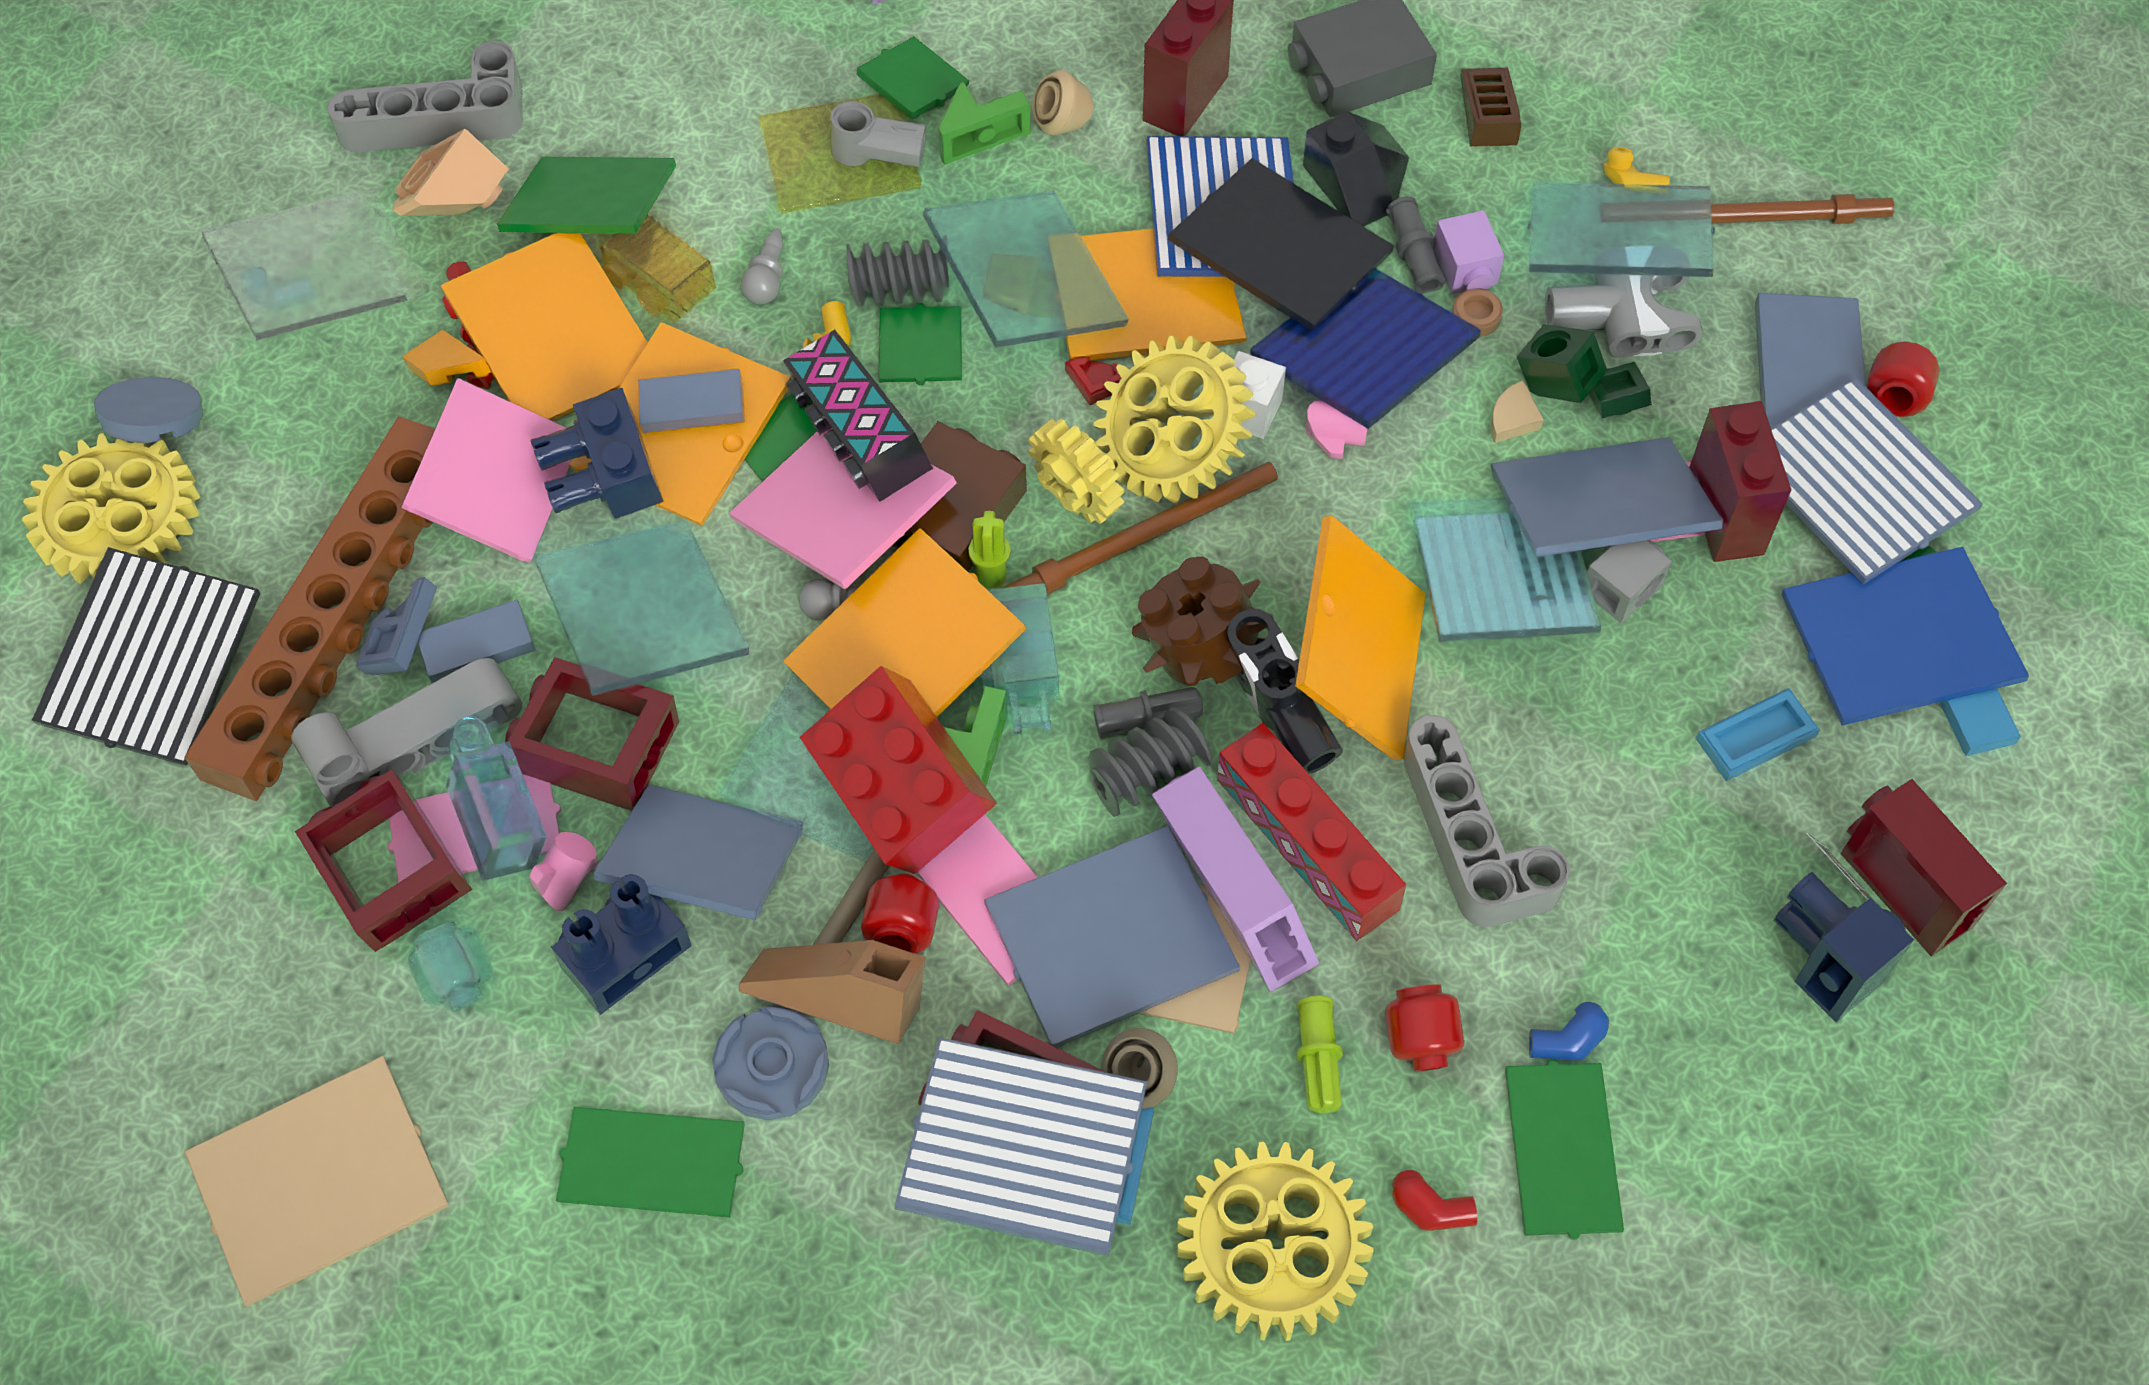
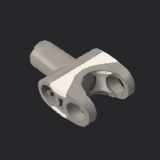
M1647 250L1610 253L1601 257L1594 265L1596 284L1548 287L1546 290L1545 314L1547 325L1580 330L1605 328L1609 352L1615 357L1647 356L1685 350L1697 344L1703 336L1701 321L1696 315L1682 313V310L1665 307L1653 296V294L1657 293V290L1678 289L1690 278L1688 262L1678 253ZM1665 270H1677L1668 275H1660ZM1681 331H1687L1681 335H1674Z

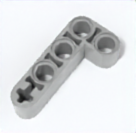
M489 41L477 46L472 52L471 78L341 91L328 102L327 110L340 145L351 152L436 145L463 129L468 130L478 141L502 139L517 133L522 126V82L512 48L501 41Z
M483 658L463 666L348 730L344 729L335 714L324 712L310 716L299 723L293 730L291 739L330 807H333L357 792L360 785L372 777L382 776L391 769L398 777L410 770L416 773L450 754L448 749L459 743L465 746L510 721L520 713L522 701L494 659Z
M1428 715L1417 719L1411 726L1403 758L1404 765L1458 907L1465 919L1477 926L1490 927L1541 914L1553 909L1560 901L1570 873L1569 863L1565 856L1557 849L1549 846H1534L1506 854L1456 728L1446 718L1437 715ZM1440 752L1436 767L1434 768L1436 762V756L1434 753ZM1438 793H1453L1460 800L1455 802L1446 801ZM1456 841H1472L1479 849L1472 851L1463 849ZM1535 874L1544 876L1552 885H1537L1528 876ZM1480 888L1492 890L1499 899H1483L1477 895L1475 890Z

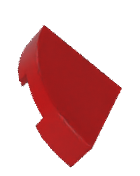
M1080 357L1065 362L1066 373L1089 406L1112 396V393L1104 386L1106 381L1119 383L1122 379L1117 371L1116 366L1118 364L1113 363L1112 366L1103 362L1090 361V357Z

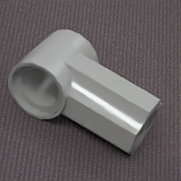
M846 101L834 107L831 113V154L839 163L847 166H858L866 163L871 158L916 167L921 166L927 136V125L876 117L871 108L858 101Z

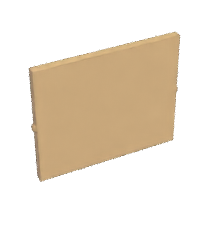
M384 1056L184 1151L211 1218V1231L214 1235L218 1236L246 1307L449 1207L420 1140L421 1128L413 1124Z

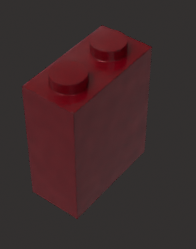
M1177 0L1144 45L1142 121L1176 136H1186L1229 75L1234 0Z
M1762 401L1710 408L1689 468L1693 475L1699 479L1700 486L1723 520L1722 529L1705 531L1713 561L1719 562L1763 556L1766 553L1792 491Z

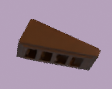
M1508 67L1461 69L1460 76L1470 147L1518 145L1522 124ZM1474 81H1499V83H1475ZM1487 92H1500L1496 94H1477ZM1480 104H1497V105H1480ZM1483 115H1503V116H1483Z

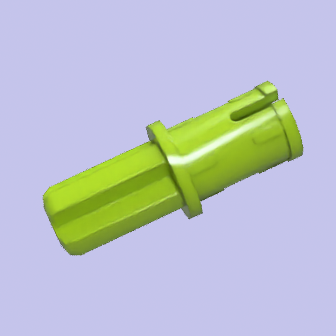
M984 511V517L975 518L972 523L973 539L968 548L969 557L975 565V574L978 577V582L986 589H996L1007 580L1006 562L1009 560L1011 549L1010 543L1005 537L1004 521L995 518L994 511Z
M1320 995L1305 997L1296 1004L1299 1013L1301 1048L1297 1050L1296 1056L1297 1060L1303 1063L1308 1109L1316 1114H1327L1328 1112L1338 1111L1342 1104L1338 1060L1342 1058L1343 1050L1336 1044L1333 1017L1334 1001L1330 997Z

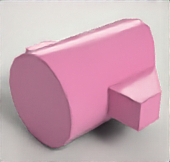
M1348 388L1329 403L1323 399L1314 401L1309 405L1307 411L1306 433L1329 458L1343 459L1344 444L1365 447L1367 426L1361 422L1369 416L1370 407L1355 419L1348 414L1359 405L1350 404L1342 411L1335 407L1351 394V389Z
M561 832L557 834L542 863L535 865L529 875L531 886L556 911L565 910L585 876L595 868L598 862L595 859L597 856L595 847L586 838L576 833Z

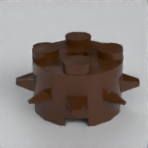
M1203 556L1186 559L1177 570L1161 578L1152 589L1145 591L1140 596L1138 609L1141 613V622L1132 628V635L1134 637L1151 642L1155 650L1143 667V670L1148 673L1163 666L1171 678L1187 686H1196L1200 680L1213 678L1216 684L1223 683L1241 673L1242 669L1231 650L1228 640V625L1238 613L1248 609H1255L1249 599L1260 585L1259 579H1254L1242 585L1233 571L1219 564H1211ZM1258 622L1246 623L1239 629L1237 638L1243 644L1255 645L1259 632L1266 627Z

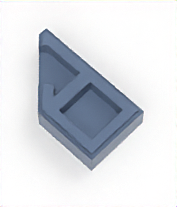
M419 578L413 582L408 598L395 610L387 607L372 621L356 665L365 674L380 675L407 671L437 586L427 578Z

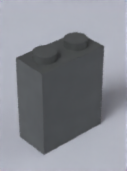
M1360 0L1294 21L1292 43L1288 44V56L1295 71L1302 70L1307 78L1311 99L1315 104L1322 103L1330 118L1432 85L1437 54L1403 0Z

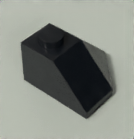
M1347 111L1306 131L1303 167L1336 209L1362 226L1387 216L1386 209H1389L1388 205L1399 198L1409 156L1384 125Z

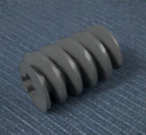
M942 238L938 253L933 252L928 239L922 240L918 254H914L908 240L902 242L899 255H894L889 242H883L880 254L876 257L869 243H863L858 258L854 257L849 244H847L849 290L857 307L864 305L868 292H871L877 306L884 304L887 291H891L897 305L903 304L907 290H911L916 303H922L926 290L929 288L935 301L942 302L946 288L949 287L946 238Z
M1173 707L1165 711L1163 720L1154 717L1146 721L1145 731L1138 727L1129 730L1126 735V741L1119 737L1112 739L1108 743L1107 751L1100 747L1090 751L1088 758L1091 780L1100 800L1113 817L1120 815L1118 797L1123 796L1132 807L1138 805L1139 798L1136 788L1141 785L1152 796L1153 793L1158 791L1155 777L1160 776L1168 784L1176 778L1175 766L1178 765L1186 774L1195 769L1192 757L1196 755L1206 766L1211 765V754L1205 737L1192 719L1182 710Z

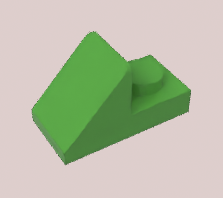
M961 82L938 129L940 156L944 165L1030 134V103L1023 91L1021 90L1005 97H998L978 106L966 84Z
M987 686L984 688L980 705L971 704L964 731L944 727L985 786H987L1008 715L1006 690Z

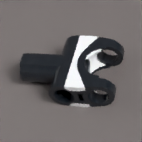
M1248 609L1238 613L1228 625L1227 634L1231 650L1242 669V672L1237 674L1236 678L1262 722L1269 729L1276 732L1284 747L1307 773L1312 774L1325 768L1342 754L1343 749L1314 700L1295 686L1299 666L1298 657L1269 613L1260 609ZM1249 622H1258L1268 629L1266 639L1257 638L1255 645L1241 643L1237 638V633L1244 624Z

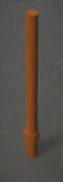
M1854 194L1832 195L1830 200L1600 208L1599 220L1601 228L1831 219L1832 224L1854 223L1855 218L1892 217L1894 213V200L1892 197L1856 199Z
M1266 462L1216 486L1213 490L1209 489L1199 494L1196 499L1190 498L1059 561H1055L1053 558L1032 567L1031 574L999 588L998 595L1000 600L1008 608L1042 591L1044 595H1048L1065 587V580L1278 479L1276 469L1271 462Z

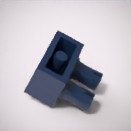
M623 388L573 404L577 416L573 426L546 436L543 435L530 439L542 471L585 455L587 459L591 458L592 462L588 463V468L562 478L544 482L545 488L549 492L547 494L556 514L570 507L600 498L602 502L607 501L616 519L664 502L636 418Z
M1811 872L1789 892L1787 898L1790 902L1777 913L1773 921L1810 955L1794 982L1837 1023L1884 983L1914 939L1906 932L1902 921L1891 911L1882 909L1871 898L1858 908L1856 906L1849 908Z
M629 874L621 877L624 884L623 887L616 881L610 889V898L607 900L605 907L596 914L586 909L574 912L576 922H573L568 917L562 924L563 933L560 935L558 942L551 946L561 969L599 1015L603 1014L692 946L685 925L660 896L648 894V887L644 879L638 875Z

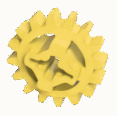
M1050 419L1028 439L1032 446L1028 453L1038 461L1034 468L1039 472L1037 476L1041 485L1060 500L1064 509L1074 512L1076 515L1082 512L1087 522L1092 523L1096 520L1101 524L1124 504L1120 496L1125 492L1115 482L1120 476L1114 470L1115 466L1109 454L1103 453L1095 445V441L1087 433L1080 431L1079 427L1074 425L1072 428H1069L1064 419H1059L1057 422Z

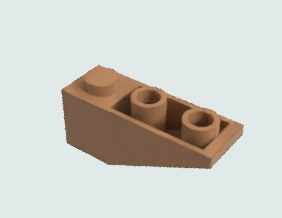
M874 940L768 948L761 951L740 981L739 992L899 1044L920 1009L926 957Z

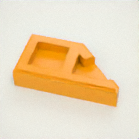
M444 330L436 333L402 356L410 371L430 386L451 383L452 375L473 371L475 376L479 378L485 377L491 372L484 357Z

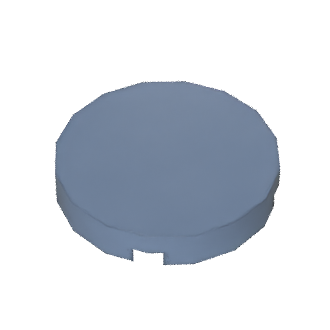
M143 377L121 381L99 392L94 401L97 424L100 422L102 430L111 437L127 442L152 443L160 441V434L172 431L174 438L181 437L196 428L203 417L202 400L199 391L188 383L172 378Z
M775 1005L761 1007L758 1012H752L747 1016L744 1013L731 1021L718 1038L712 1058L716 1085L727 1103L745 1116L763 1120L790 1117L809 1106L824 1087L830 1066L826 1042L814 1021L799 1011Z

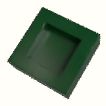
M1635 362L1607 369L1606 373L1589 393L1602 418L1624 415L1633 410L1652 405L1650 388Z

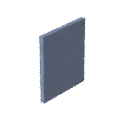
M648 785L599 865L596 866L594 880L612 885L617 881L623 887L624 884L621 877L634 874L644 879L648 887V894L756 920L757 916L762 912V907L799 837L803 835L802 828L804 822Z

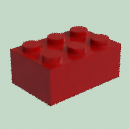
M883 666L878 667L799 737L884 864L916 874L998 804L911 680Z

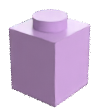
M1485 211L1438 220L1434 237L1436 242L1434 253L1451 294L1472 289L1487 290L1492 285L1498 284L1504 253Z

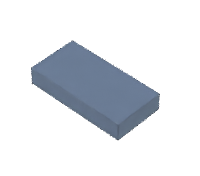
M740 369L638 380L640 425L643 433L745 422L743 382Z
M518 599L423 630L418 639V645L431 683L478 659L490 658L500 663L536 651Z

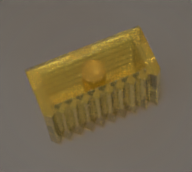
M648 214L636 234H614L600 245L604 262L602 269L611 284L620 290L625 286L636 294L641 306L653 316L661 313L671 322L675 323L716 289L712 266L708 258H704L700 252L697 253L687 242H683L680 237H676L673 232H669L666 226L663 227L659 221H655Z

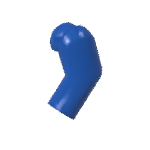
M1584 1002L1575 1008L1576 1014L1561 1031L1531 1029L1529 1034L1530 1058L1582 1060L1586 1058L1606 1037L1609 1028L1608 1016L1597 1003Z

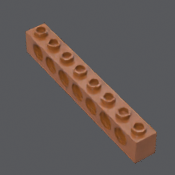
M399 416L395 420L184 758L200 781L257 802L265 787H272L279 779L283 768L282 759L292 744L291 735L293 730L299 723L310 717V713L320 697L325 698L331 693L337 679L336 670L347 653L352 654L357 650L362 640L365 622L372 611L380 610L385 604L389 593V583L398 568L404 569L411 561L414 552V542L423 527L428 528L434 523L401 507L412 484L410 481H413L435 428ZM340 603L338 606L330 608L331 606ZM314 646L312 649L302 652L307 647ZM288 689L285 693L275 696L279 691ZM261 733L254 740L247 741L252 735Z

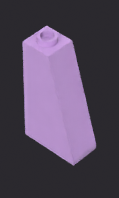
M1199 766L1184 776L1173 779L1165 787L1153 793L1152 796L1167 826H1169L1175 839L1209 891L1269 991L1272 992L1317 966L1319 961L1293 903L1201 767Z

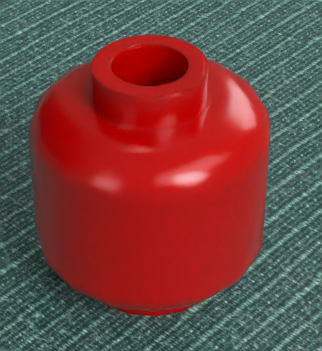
M1907 341L1892 343L1881 349L1873 360L1867 389L1894 416H1914L1924 411L1933 400L1940 373L1937 358L1928 348L1918 343Z
M911 874L890 875L877 880L870 887L861 923L864 939L874 940L914 954L923 952L930 946L935 932L939 909L936 892L926 882Z
M1440 984L1397 990V999L1391 1001L1385 1008L1387 1032L1392 1055L1401 1061H1412L1414 1072L1449 1067L1447 1056L1460 1052L1465 1043L1457 998L1452 994L1442 993V986Z

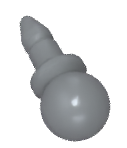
M779 228L773 229L765 238L760 255L751 258L748 270L745 271L741 279L743 295L754 304L763 305L770 303L777 297L780 291L779 279L782 276L783 267L779 262V258L783 248L782 231Z
M826 579L811 580L804 585L800 592V607L809 618L825 620L860 585L849 586L844 589Z

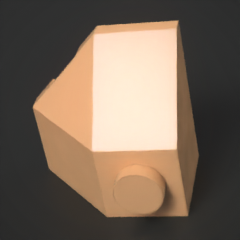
M463 129L421 152L397 185L395 193L400 197L393 203L392 210L399 216L463 214L478 206L486 209L501 194L503 187L499 185V182L509 168L468 130Z

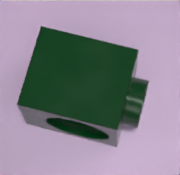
M1543 324L1517 356L1530 392L1536 396L1582 403L1607 371L1594 331Z

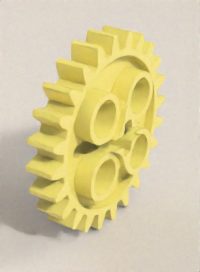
M1169 336L1166 349H1164V347L1152 340L1149 343V356L1144 357L1134 350L1132 351L1134 366L1131 369L1120 364L1116 366L1119 375L1122 377L1119 383L1105 382L1104 386L1112 393L1110 400L1097 401L1096 405L1106 411L1107 414L1105 418L1094 421L1093 426L1106 433V435L1099 438L1095 445L1102 451L1108 452L1107 454H1109L1114 463L1115 471L1120 476L1116 481L1122 485L1127 484L1126 489L1138 496L1144 493V496L1154 502H1159L1163 496L1173 503H1178L1181 490L1193 499L1198 498V483L1200 482L1212 490L1215 489L1216 482L1213 474L1217 470L1229 476L1232 474L1231 468L1226 462L1229 456L1236 458L1244 457L1245 454L1236 446L1238 439L1252 438V433L1242 427V421L1255 417V412L1246 405H1243L1254 394L1246 386L1241 385L1247 376L1234 366L1236 361L1225 352L1220 353V349L1211 342L1207 341L1203 345L1193 336H1188L1183 344L1176 337ZM1204 384L1200 395L1192 400L1196 388ZM1156 390L1155 397L1146 405L1148 396ZM1214 414V416L1210 419L1200 420V418L1208 417ZM1139 419H1146V420H1147V421H1140V422L1134 423L1136 420H1139ZM1202 433L1200 443L1191 450L1192 441ZM1155 438L1152 449L1144 455L1146 445Z
M101 433L97 438V445L90 448L81 439L78 441L77 446L79 453L74 456L63 450L58 452L63 462L59 467L48 464L42 466L49 477L47 481L35 480L30 483L37 496L26 498L23 502L30 514L22 517L23 523L29 530L26 537L46 566L51 564L61 577L70 572L79 584L85 581L89 574H91L93 579L95 578L108 547L166 563L161 552L166 548L180 552L182 547L176 539L177 534L192 535L193 529L187 519L199 516V511L194 504V501L200 498V494L194 485L196 480L177 450L170 452L163 440L152 445L151 443H132L117 438L115 443H109L104 433Z
M1259 1142L1256 1159L1249 1160L1246 1153L1240 1147L1235 1148L1234 1167L1230 1168L1217 1158L1213 1161L1212 1169L1215 1181L1202 1175L1197 1176L1195 1188L1203 1198L1186 1195L1184 1198L1183 1209L1193 1217L1178 1219L1177 1232L1192 1239L1178 1244L1177 1257L1194 1259V1261L1184 1268L1183 1279L1184 1281L1202 1279L1203 1282L1196 1291L1195 1300L1197 1303L1214 1297L1217 1302L1213 1319L1216 1321L1223 1318L1230 1311L1236 1314L1235 1332L1238 1334L1245 1329L1249 1321L1257 1322L1259 1339L1264 1341L1271 1325H1279L1285 1341L1291 1340L1294 1323L1300 1322L1304 1329L1310 1335H1313L1317 1329L1316 1315L1318 1313L1331 1323L1337 1321L1339 1311L1334 1300L1348 1306L1353 1305L1356 1293L1348 1283L1355 1285L1365 1284L1368 1272L1357 1263L1371 1261L1374 1248L1358 1241L1370 1237L1373 1225L1370 1222L1355 1221V1219L1364 1212L1366 1202L1364 1199L1347 1201L1346 1197L1351 1191L1353 1180L1347 1178L1334 1184L1331 1177L1335 1163L1332 1160L1323 1165L1319 1170L1312 1167V1149H1308L1301 1159L1297 1161L1291 1158V1148L1287 1142H1284L1278 1157H1270L1264 1142ZM1295 1197L1304 1198L1314 1206L1315 1213L1310 1217L1297 1218L1287 1211L1284 1203ZM1234 1204H1244L1255 1212L1256 1219L1245 1225L1236 1224L1226 1216L1225 1210ZM1277 1230L1279 1239L1285 1240L1282 1249H1273L1271 1241L1265 1239L1266 1231ZM1315 1231H1325L1328 1237L1320 1239L1309 1235ZM1229 1241L1240 1245H1237L1234 1249L1227 1250L1221 1246V1243ZM1304 1255L1313 1256L1323 1264L1325 1272L1314 1278L1305 1277L1295 1269L1293 1261ZM1243 1262H1252L1263 1270L1265 1278L1255 1284H1245L1234 1275L1233 1268Z

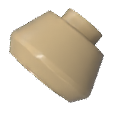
M1056 70L1044 77L1039 83L1033 99L1034 119L1040 129L1047 135H1059L1079 130L1089 121L1094 108L1089 89L1065 70Z

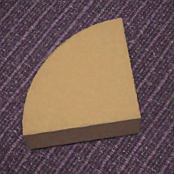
M1520 381L1507 388L1496 401L1491 421V434L1494 443L1541 430L1544 419L1524 381Z

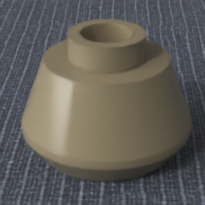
M1133 1028L1119 1033L1110 1041L1102 1057L1101 1070L1109 1074L1147 1081L1142 1109H1147L1160 1104L1172 1092L1177 1080L1178 1064L1172 1046L1162 1035L1146 1028Z

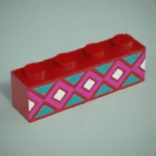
M1264 723L1220 751L1217 781L1356 942L1400 911L1407 884Z

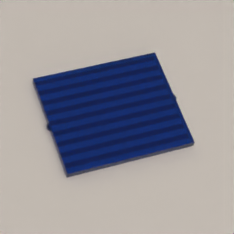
M1375 269L1358 286V290L1355 293H1351L1313 332L1292 318H1289L1250 349V355L1286 367V379L1369 429L1480 337L1481 330L1427 299L1424 295L1417 293L1380 270Z

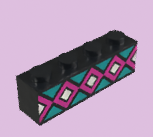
M835 329L783 360L793 378L785 383L787 389L799 408H804L819 435L825 433L823 437L836 459L840 462L848 458L842 463L858 489L868 485L880 502L933 469L914 430Z

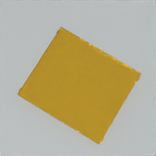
M881 94L761 115L759 127L763 130L779 201L777 207L781 214L921 188L922 179L918 174L916 166L871 158L862 165L847 166L839 163L831 154V113L834 107L840 103L858 101L871 108L876 117L905 122L903 112Z

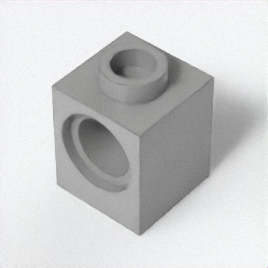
M1651 540L1612 545L1589 566L1581 591L1622 624L1663 586L1672 560L1665 556L1663 550Z

